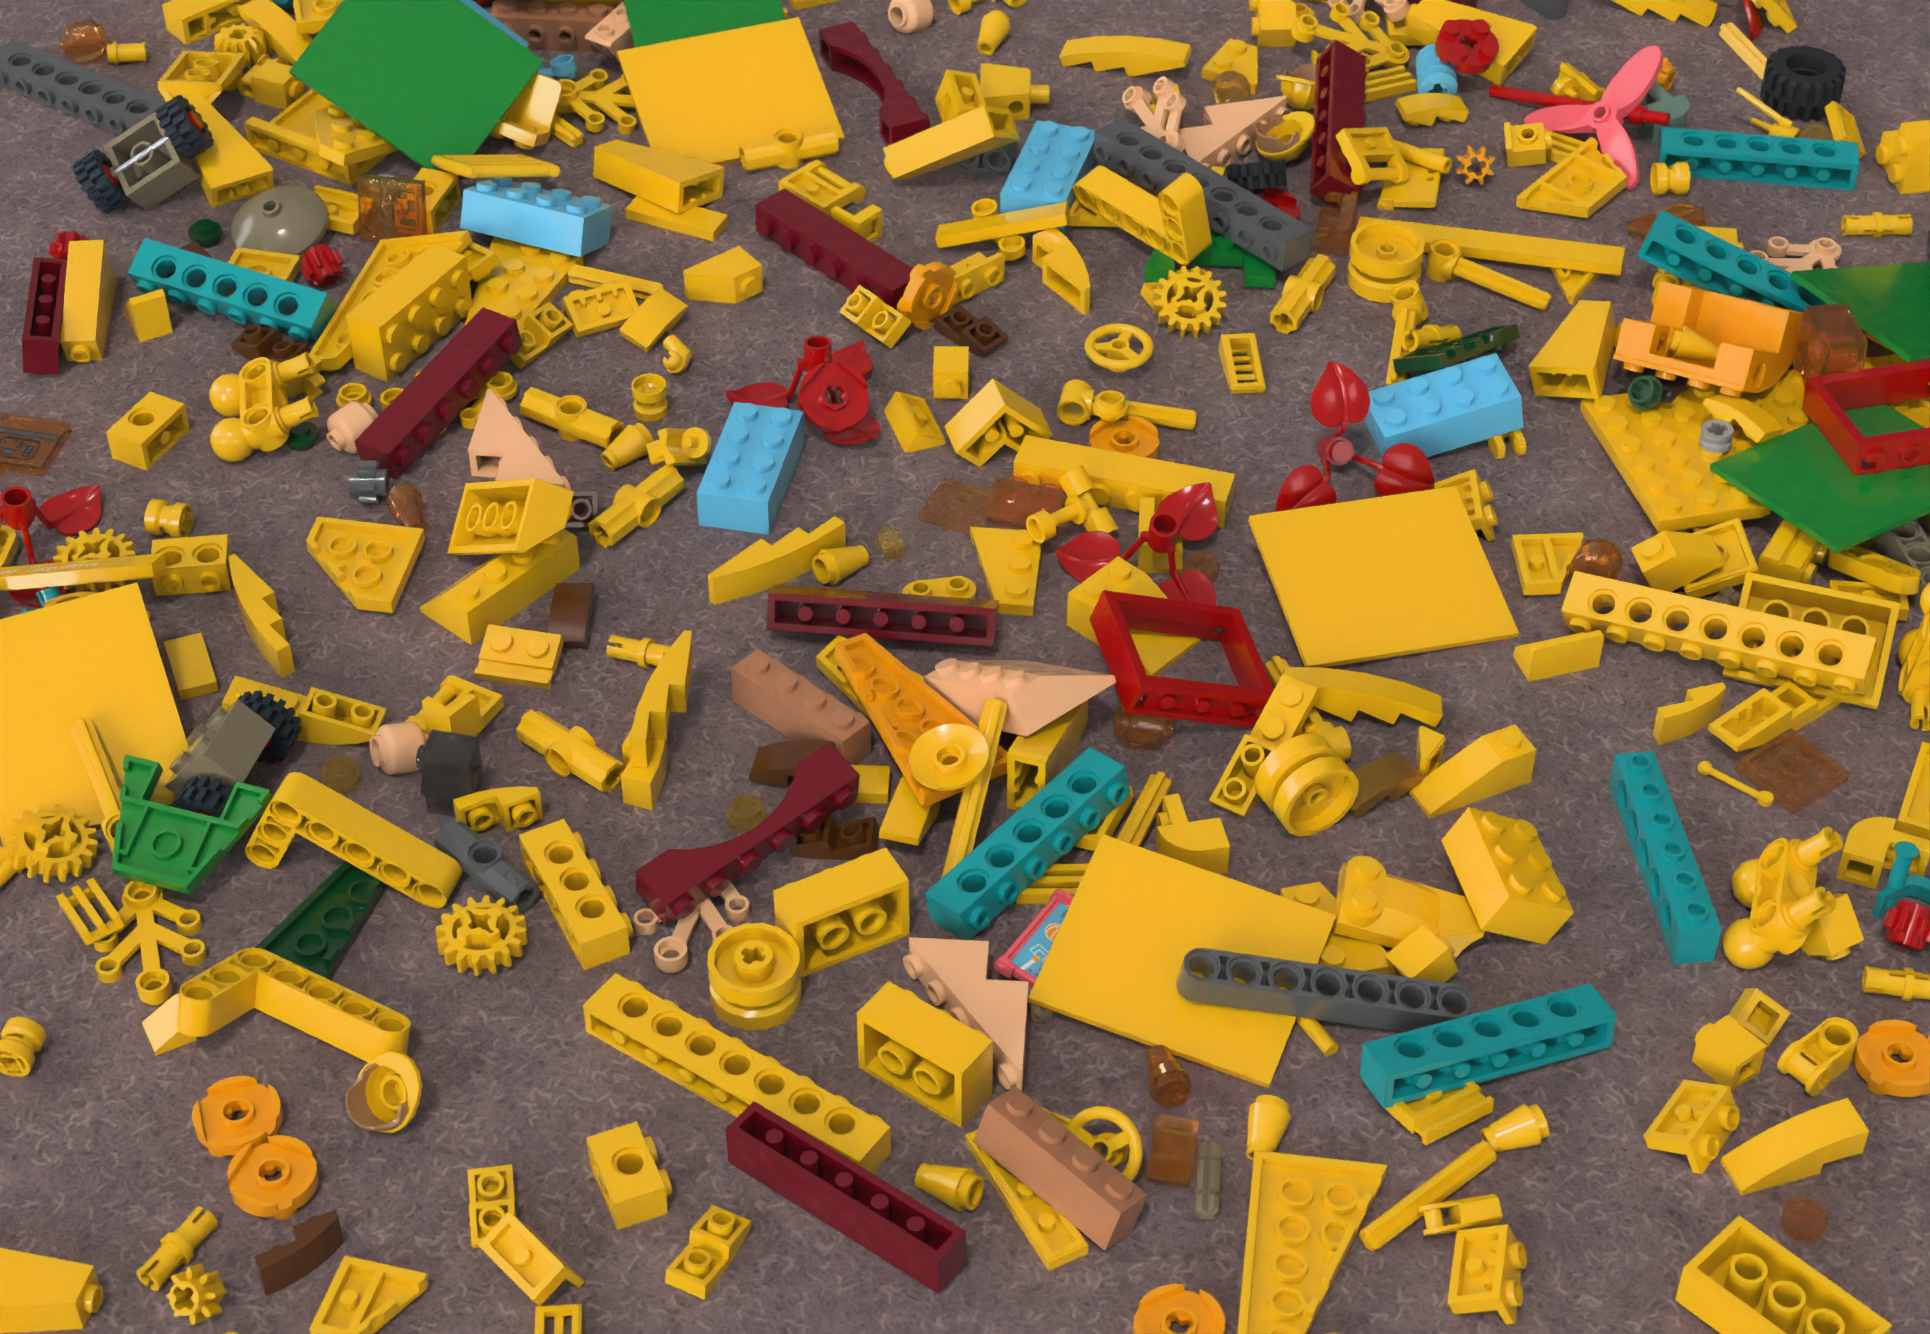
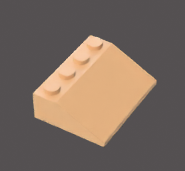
M950 658L939 662L935 666L936 670L923 677L926 684L976 726L979 725L983 704L987 698L1003 701L1007 704V711L1002 732L1022 736L1032 734L1116 683L1114 675L1027 660H957L956 658Z

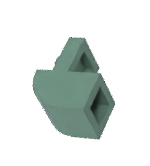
M1655 81L1643 98L1641 105L1647 106L1648 110L1670 113V123L1668 126L1645 123L1637 127V133L1654 149L1658 148L1661 126L1685 128L1689 110V101L1684 94L1672 97Z

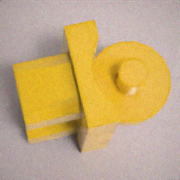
M1561 63L1559 77L1554 81L1550 91L1554 95L1600 101L1605 89L1596 85L1587 75L1578 71L1571 64Z
M690 427L689 429L664 428L658 430L659 440L646 445L652 465L666 463V466L698 467L708 464L705 456L710 451L712 443L709 433L704 428Z

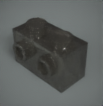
M432 730L425 745L419 746L416 755V767L421 769L422 775L420 792L422 796H425L428 813L455 817L453 799L486 790L478 737Z

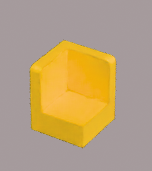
M874 204L856 215H852L838 206L831 209V217L868 241L873 242L883 235L882 209Z
M468 694L458 703L453 700L446 706L430 696L422 700L426 732L451 749H457L482 730L478 697L474 694Z

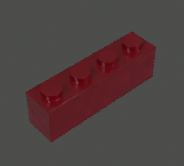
M34 257L22 336L23 373L59 375L62 355L60 338L68 259Z

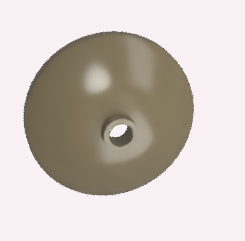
M298 185L274 186L255 194L238 210L231 225V241L235 249L239 247L300 255L302 257L304 252L309 250L310 247L316 246L324 236L329 220L328 211L322 198L309 188Z

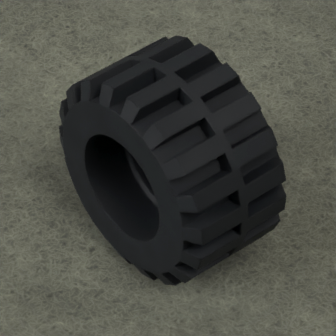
M1804 45L1780 48L1778 51L1772 52L1770 57L1767 58L1760 91L1761 101L1781 116L1789 117L1790 120L1796 121V119H1801L1802 122H1809L1810 119L1814 121L1822 120L1823 117L1827 118L1824 107L1831 101H1836L1840 105L1846 77V67L1842 65L1843 62L1840 58H1836L1831 52L1823 51L1824 49Z

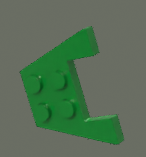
M1210 229L1212 244L1189 263L1194 265L1242 267L1244 286L1274 288L1276 275L1267 262ZM1155 248L1144 267L1143 281L1158 282L1160 278L1167 280L1168 271L1172 270L1175 272L1174 263H1179Z
M126 755L123 760V769L125 771L124 786L120 787L119 800L122 803L120 822L116 823L111 869L118 877L191 895L263 813L273 795L270 789L236 781L219 818L151 802L149 800L162 775L163 768L159 762Z

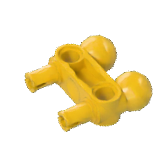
M307 351L302 353V355L281 363L273 359L269 360L266 357H259L243 366L239 375L234 373L223 374L213 381L209 390V399L213 409L223 416H240V419L225 418L214 426L210 435V444L214 453L219 458L228 462H238L250 456L254 449H260L265 452L275 450L286 442L292 427L319 417L317 406L314 401L312 402L310 396L288 404L289 383L316 372L315 363Z
M1929 582L1922 590L1920 598L1924 618L1919 628H1914L1901 638L1897 651L1900 663L1902 664L1898 681V694L1911 704L1909 723L1911 728L1918 730L1919 719H1921V731H1930Z
M1827 826L1821 832L1805 841L1795 838L1790 841L1786 838H1778L1765 848L1760 858L1746 860L1737 867L1731 880L1733 895L1743 906L1751 908V915L1749 918L1734 921L1727 928L1723 936L1724 954L1734 966L1745 970L1762 968L1773 958L1774 953L1777 951L1783 955L1795 952L1808 937L1811 923L1822 915L1835 910L1836 901L1830 891L1825 893L1826 888L1822 886L1815 889L1818 863L1843 848L1842 838L1838 832L1835 831L1833 833V828Z

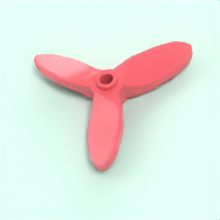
M1657 45L1643 48L1636 53L1610 81L1600 101L1591 105H1559L1539 109L1524 118L1525 124L1543 122L1544 129L1559 134L1597 133L1602 155L1608 153L1614 160V165L1619 167L1627 176L1625 188H1636L1640 175L1639 163L1635 147L1623 127L1624 118L1641 103L1654 84L1663 65L1662 50Z

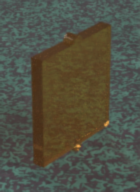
M944 478L919 513L918 520L942 527L944 531L949 529L970 536V527H980L999 499V494L977 488L972 483L967 485Z

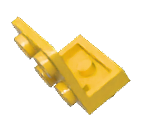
M536 72L490 133V136L501 139L504 136L515 140L514 144L528 150L547 144L564 88L562 82Z

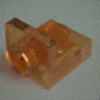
M1156 1113L1152 1127L1151 1155L1146 1171V1179L1148 1181L1183 1188L1190 1186L1198 1151L1200 1121Z

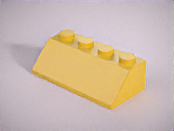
M537 478L466 483L447 554L455 556L524 553L565 528L566 522L570 519L573 511V504L571 502L574 491Z
M562 529L524 553L496 554L420 606V612L470 645H473L485 636L488 624L500 626L554 588L556 583H561L580 569L577 536L566 529Z

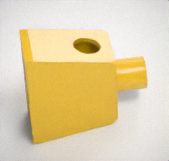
M981 63L980 87L987 106L1010 109L1013 120H1024L1030 118V104H1049V85H1031L1030 69Z

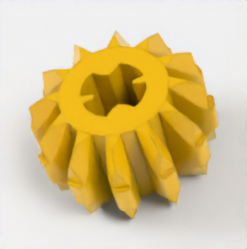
M245 23L236 26L232 24L230 28H221L220 33L214 35V51L245 53L246 66L244 68L248 70L257 63L261 55L267 53L266 37L262 30L257 29L256 25L246 26Z

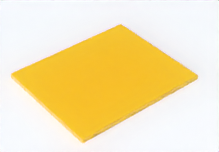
M799 17L617 51L620 65L650 148L722 165L740 161L738 146L741 143L774 137L775 131L783 127H794L800 131L833 125L838 142L845 139Z
M1456 486L1250 515L1248 518L1249 525L1305 667L1326 668L1518 637L1519 631Z
M137 582L0 619V838L5 849H8V846H6L7 831L11 829L12 820L14 818L22 819L25 809L34 814L38 813V806L42 804L47 811H53L56 804L61 806V812L67 813L74 808L77 810V819L89 818L88 828L101 826L105 818L69 730L70 725L81 717L83 719L90 718L93 721L119 788L124 786L125 771L123 769V760L126 755L159 762L163 768L162 775L149 801L171 806L177 796L165 787L173 774L169 767L183 750L187 752L189 746L186 742V736Z
M1102 834L1031 990L1028 1002L1269 1088L1297 1017L1186 1000L1180 995L1176 987V980L1184 957L1190 950L1195 948H1207L1318 964L1336 920V915ZM1191 972L1196 977L1205 978L1201 973ZM1234 978L1238 983L1247 984L1242 979ZM1276 984L1281 989L1289 990L1284 985Z

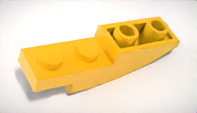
M1282 674L1250 735L1244 734L1209 799L1210 804L1244 819L1252 812L1261 800L1255 791V776L1261 763L1271 751L1284 741L1304 734L1302 726L1320 695L1318 688Z
M236 675L222 701V708L226 710L237 701L240 695L243 696L245 692L250 691L253 695L255 691H262L263 697L267 693L273 694L274 701L279 702L281 698L286 702L284 705L286 709L292 707L296 711L293 717L300 718L301 723L299 726L302 728L296 741L325 745L369 742L371 737L376 735L377 730L380 728L387 710L384 707L311 687L308 695L305 696Z

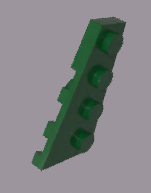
M1517 324L1493 326L1393 359L1395 373L1410 372L1411 377H1418L1431 373V370L1443 369L1454 366L1463 360L1481 357L1485 351L1492 352L1507 348V342L1520 338Z
M345 861L255 948L267 950L329 979L385 888L386 883Z

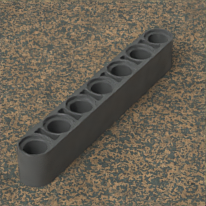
M1195 948L1185 955L1176 980V987L1180 995L1192 1002L1407 1032L1470 1015L1474 1007V1000L1470 992L1463 986L1207 948ZM1191 972L1201 973L1205 978L1196 977ZM1234 978L1242 979L1247 984L1238 983ZM1276 984L1284 985L1289 990L1281 989ZM1318 990L1326 991L1331 996L1323 995ZM1360 996L1368 997L1372 1002L1365 1001ZM1402 1002L1409 1003L1414 1008L1407 1007ZM1444 1008L1451 1009L1456 1014L1449 1013Z

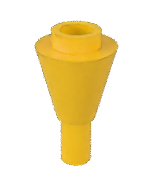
M1686 325L1682 327L1681 331L1674 330L1668 345V349L1673 351L1672 358L1711 360L1716 362L1719 348L1714 347V344Z

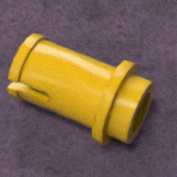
M113 41V44H107L108 63H115V66H119V63L147 62L146 43L117 44V41Z

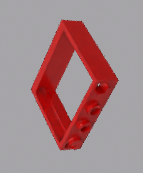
M1930 360L1806 378L1802 409L1854 476L1930 464V427L1864 437L1844 412V410L1929 398ZM1862 459L1866 463H1870V465L1861 466Z
M1103 590L1089 618L1109 672L1115 676L1116 683L1114 685L1127 714L1254 728L1274 691L1239 608ZM1216 627L1223 628L1222 631H1215ZM1129 629L1220 640L1239 686L1147 675Z

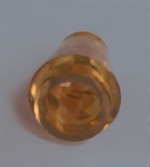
M408 483L399 484L391 488L387 495L386 506L398 525L422 528L425 532L421 492Z
M1164 1045L1151 1047L1145 1054L1150 1096L1161 1106L1176 1107L1184 1103L1189 1097L1191 1079L1169 1051L1168 1047Z

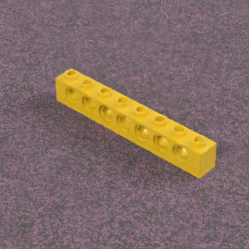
M1574 571L1561 609L1565 626L1575 633L1601 630L1607 639L1616 643L1630 641L1642 644L1645 648L1656 652H1662L1664 649L1679 652L1680 655L1691 660H1701V658L1714 660L1721 666L1730 669H1737L1739 666L1753 669L1765 677L1784 676L1792 678L1795 682L1804 686L1819 684L1832 687L1834 691L1843 695H1854L1855 693L1866 695L1878 657L1876 637ZM1603 607L1614 608L1607 614L1597 613ZM1640 615L1651 616L1647 621L1642 623L1634 621V619ZM1678 623L1688 625L1681 631L1671 630V627ZM1720 631L1725 633V636L1720 639L1708 638L1713 632ZM1752 640H1760L1764 642L1760 647L1757 648H1749L1746 646V644ZM1793 648L1802 651L1794 657L1784 655L1787 650ZM1829 657H1836L1841 660L1839 663L1831 666L1822 663Z
M615 973L583 1004L586 1032L735 1117H738L755 1101L872 1174L891 1154V1126L887 1125L880 1117L869 1115L851 1105L843 1096L833 1095L817 1086L807 1076H799L781 1066L773 1057L764 1056L747 1047L739 1038L730 1037L713 1028L705 1019L696 1018L679 1009L671 1000H663L647 991L636 981H629Z

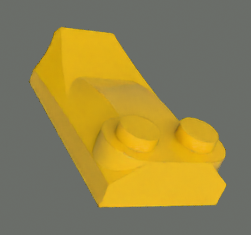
M183 50L158 81V90L161 92L166 103L167 100L173 99L177 95H187L198 91L212 104L223 91L238 88V82L243 77L242 70L246 66L245 53Z
M1360 855L1353 857L1348 863L1343 862L1341 866L1335 907L1336 920L1333 928V933L1394 948L1423 924L1434 935L1440 932L1451 942L1455 948V953L1452 954L1454 961L1467 946L1484 936L1485 931L1481 930L1466 896L1387 874L1382 864L1369 856Z

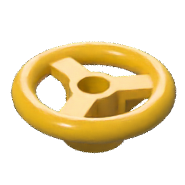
M1122 323L1107 324L1096 328L1087 336L1084 345L1085 352L1092 362L1114 372H1123L1143 365L1150 359L1154 350L1153 341L1145 331L1136 326ZM1120 334L1118 338L1110 342L1096 343L1098 339L1106 335ZM1132 337L1137 338L1143 344V350L1139 355L1129 348V341Z
M1095 1106L1081 1111L1070 1120L1066 1128L1095 1150L1102 1158L1104 1157L1101 1154V1146L1103 1143L1106 1144L1108 1154L1104 1159L1115 1168L1126 1161L1129 1145V1159L1122 1174L1133 1181L1141 1166L1143 1147L1140 1134L1129 1117L1111 1107ZM1103 1119L1115 1123L1123 1132L1119 1134L1107 1132L1093 1136L1083 1126L1093 1120Z

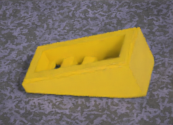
M1255 333L1221 334L1218 351L1230 393H1264L1266 385ZM1240 354H1246V355H1247V356H1234V357H1233V355H1240ZM1236 363H1249V365H1234V364H1236ZM1236 372H1252V374L1236 375ZM1238 381H1255L1248 383H1238Z

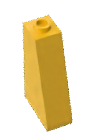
M1421 0L1418 5L1414 3L1406 15V20L1408 21L1406 35L1426 46L1435 43L1446 20L1467 19L1474 21L1482 19L1488 22L1490 31L1493 32L1498 40L1499 52L1489 69L1478 75L1497 85H1501L1532 50L1538 28L1530 23L1447 0Z
M198 91L187 95L183 94V98H186L190 105L193 104L195 111L201 114V119L208 125L207 129L211 131L212 138L214 139L213 146L193 158L200 177L197 179L211 207L253 196L265 189L274 187L271 165Z
M984 105L884 147L883 150L886 156L884 164L893 179L908 180L1020 140L1010 109Z
M619 139L594 146L593 177L679 214L694 206L698 207L723 197L725 167Z
M104 240L69 241L60 338L67 361L84 363L90 360H102L117 287V278Z
M1579 300L1528 366L1535 395L1599 399L1601 397L1617 328L1611 301Z
M1088 700L1032 734L1017 736L1007 753L1008 809L1018 811L1068 766L1088 722Z
M0 1248V1334L84 1329L91 1313H96L99 1310L104 1291L103 1287L99 1284L94 1265Z

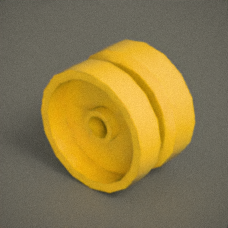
M1387 220L1374 221L1360 226L1353 232L1350 241V260L1347 270V282L1350 289L1358 296L1369 301L1392 303L1389 292L1397 283L1412 280L1420 286L1421 265L1425 248L1422 235L1408 225Z
M1310 733L1301 734L1286 740L1270 752L1261 763L1255 776V791L1268 808L1274 811L1278 820L1290 834L1305 837L1329 829L1344 817L1353 806L1358 795L1359 780L1342 759H1339L1335 750L1324 737Z
M745 923L726 930L714 940L708 951V977L710 981V1002L720 1019L730 1026L747 1031L766 1030L783 1024L795 1014L802 1001L800 949L791 935L781 928L769 924Z

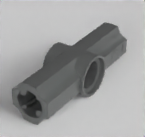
M450 819L441 825L438 834L434 837L435 848L449 855L460 864L462 870L470 876L471 886L475 890L491 893L498 900L505 898L507 908L517 905L518 911L521 913L533 906L534 900L540 894L539 884L503 855V849L499 842L494 839H483L462 821Z

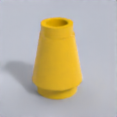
M994 10L982 18L977 50L981 54L992 55L1011 30L1010 19L1005 13Z
M639 422L635 425L628 424L605 451L600 454L603 463L614 471L647 455L646 445L653 442L654 439L643 424Z
M862 545L822 549L812 559L813 573L820 583L835 585L862 567L867 566L869 563L868 552Z
M1260 1095L1255 1099V1103L1249 1106L1246 1156L1251 1161L1254 1160V1150L1275 1153L1291 1121L1289 1105L1286 1101L1273 1095Z
M1524 1103L1491 1123L1488 1127L1480 1130L1482 1141L1490 1143L1495 1152L1541 1145V1139L1547 1138L1550 1135L1547 1121L1540 1107L1537 1104L1527 1106Z
M923 1163L917 1170L915 1187L953 1209L962 1212L965 1209L974 1210L978 1206L984 1191V1179L982 1176L976 1175L975 1170L972 1168Z

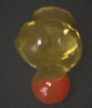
M1228 70L1215 78L1211 92L1218 104L1248 101L1250 85L1242 73Z

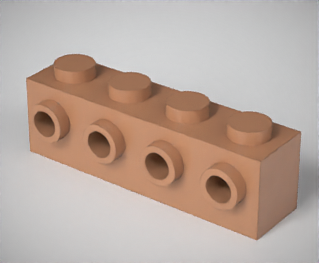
M494 0L490 14L529 43L527 49L602 53L585 39V35L609 15L616 6L603 3L575 4L573 2L549 3L541 0L531 2Z
M757 648L730 668L733 701L793 741L816 740L835 742V749L850 765H857L871 754L870 721L862 713L855 712L841 703L834 695L826 693L812 684L805 676L798 675L783 665L777 658L771 657Z
M1016 1086L987 1104L973 1139L978 1146L1104 1251L1132 1232L1148 1194Z

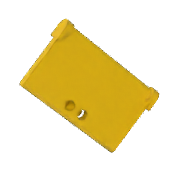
M1422 148L1424 150L1445 156V149L1443 148ZM1404 160L1409 169V177L1406 182L1393 183L1390 180H1383L1381 195L1377 202L1378 209L1394 211V207H1436L1441 172Z

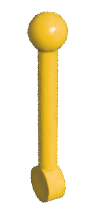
M1709 761L1699 762L1697 770L1701 775H1711L1757 799V803L1761 806L1768 807L1772 805L1774 796L1771 792H1759L1714 769Z

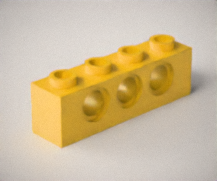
M561 819L519 834L522 862L531 878L539 884L540 894L583 970L585 971L630 954L629 937L634 934L631 921L625 912L620 914L617 910L616 897L610 885L603 886L601 873L595 859H588L586 857L585 845L579 832L572 833L565 819Z

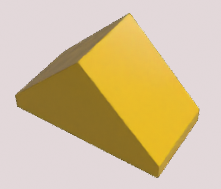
M163 289L128 300L123 313L140 343L173 333Z

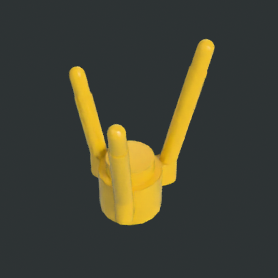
M1738 87L1736 89L1738 94L1778 122H1775L1772 126L1764 121L1751 118L1750 122L1768 131V135L1800 138L1801 129L1794 127L1793 121L1784 118L1743 88Z

